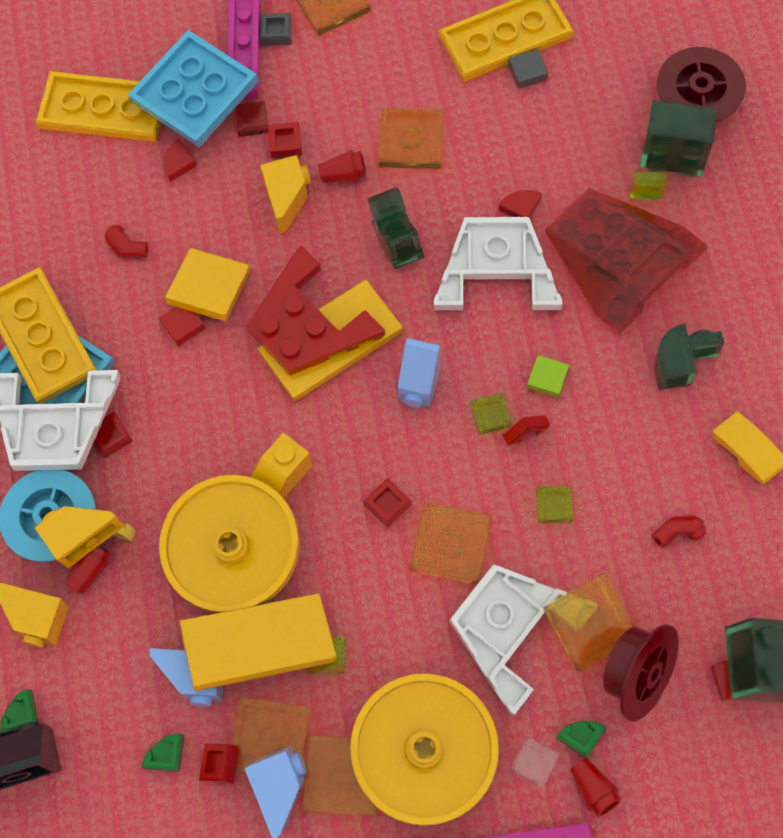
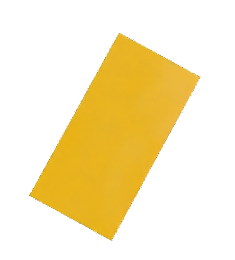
M511 0L438 30V37L463 82L508 65L509 57L538 49L540 52L572 39L574 36V31L556 0Z
M50 71L36 125L38 129L157 142L162 122L131 102L128 94L140 81Z
M38 267L0 287V334L36 402L43 404L85 382L88 371H95L96 368L42 269Z
M367 280L362 281L318 310L338 331L366 310L385 329V336L376 341L371 339L359 344V348L348 352L345 350L329 357V360L291 376L263 346L257 348L261 357L294 402L403 333L401 324Z
M319 593L179 621L194 691L336 662L337 658Z

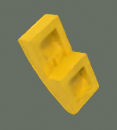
M738 411L712 431L713 439L738 458V465L762 485L783 469V454Z

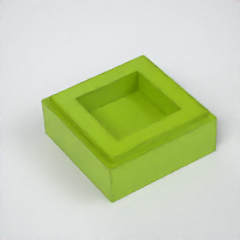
M537 355L527 388L559 398L569 370V364Z

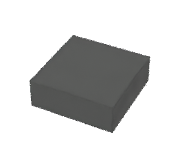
M291 13L261 14V46L291 45Z
M538 49L509 57L508 64L518 88L548 80V72Z

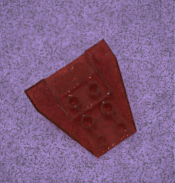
M588 188L545 229V233L594 313L619 335L642 313L644 302L677 269L682 267L686 270L707 249V245L684 226L591 188Z

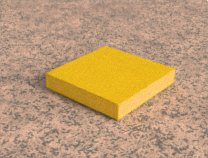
M190 248L165 296L166 304L227 322L250 274V265Z

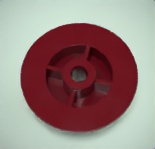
M691 47L676 52L663 63L657 77V91L663 105L678 121L690 126H707L729 117L739 108L745 96L746 81L739 65L727 54L708 47Z
M664 624L654 629L651 633L637 626L631 627L619 638L610 653L604 671V689L608 694L620 699L622 715L629 721H638L652 710L671 678L679 648L678 633L673 626Z

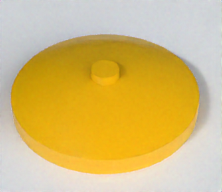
M241 475L213 477L187 490L168 512L161 529L159 542L161 565L172 587L189 603L211 613H221L262 605L270 601L283 589L292 576L300 550L297 522L283 497L264 482Z
M435 674L404 676L389 682L376 691L367 700L357 716L350 745L355 777L369 801L389 817L403 823L419 826L443 824L462 816L473 808L484 796L494 778L499 754L497 731L485 705L464 685L450 678Z

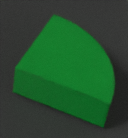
M26 689L13 698V701L2 716L1 733H5V735L18 732L20 725L34 721L39 722L32 690Z
M595 721L575 722L564 727L557 734L556 739L582 757L587 758L606 729V726Z
M171 734L158 741L146 753L141 768L179 772L184 735Z

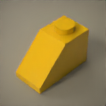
M297 155L260 165L280 234L287 232L308 198L306 185L311 184L310 176L306 165L300 167Z
M283 432L260 458L251 478L269 485L284 499L312 468L313 464L310 454Z
M63 506L46 514L42 519V523L36 526L35 529L56 560L70 568L125 525L112 511Z
M0 582V604L12 629L23 637L22 642L37 648H43L44 643L56 646L70 606L61 598Z

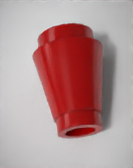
M350 150L318 164L320 178L323 183L328 181H359L360 177L366 176V168L361 151L353 152V150Z
M100 546L96 547L72 565L65 585L83 594L86 588L92 584L110 563L107 560L111 553Z
M588 758L579 761L570 769L588 811H594L597 817L608 813L621 802L622 799L617 794L619 789Z

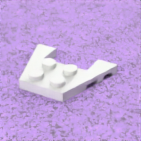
M464 217L449 264L444 271L440 288L434 298V310H463L464 279H530L532 310L562 309L561 296L557 293L553 282L554 278L546 265L542 248L529 217Z
M88 371L85 403L19 405L22 382L19 373H0L1 432L11 468L14 471L82 469L120 382L121 375L119 371Z
M493 564L450 618L449 622L507 712L513 716L534 689L505 666L511 655L547 609L576 632L582 627L597 605L587 599L577 598L569 595L566 591L548 587L536 582L534 579Z

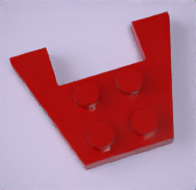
M302 245L297 248L246 325L248 332L290 376L325 362L332 355L345 350L348 352L359 348V344L371 339L376 341L385 336V329L366 310L338 331L298 290L321 271L320 263Z

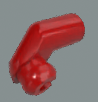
M112 225L106 230V243L117 256L148 257L147 241H130L120 225Z
M695 515L673 516L651 536L660 547L664 548L678 534H688L690 539L699 540L706 534V528L702 525L703 520Z

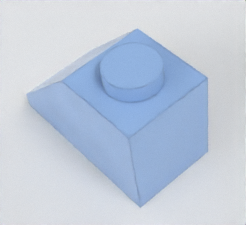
M410 338L406 339L397 389L398 400L403 401L407 406L413 408L426 406L431 408L441 372L439 345Z
M150 648L149 656L186 700H190V705L210 707L212 701L222 702L223 686L199 691L193 690L185 650Z
M292 746L252 761L245 767L272 838L279 837L285 830L305 781L303 775L307 773L301 754L299 752L294 754Z

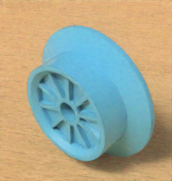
M38 470L22 477L9 489L1 504L0 531L4 541L16 554L27 560L35 562L56 561V558L35 527L42 523V519L46 514L63 506L96 510L95 501L90 489L78 476L65 470Z

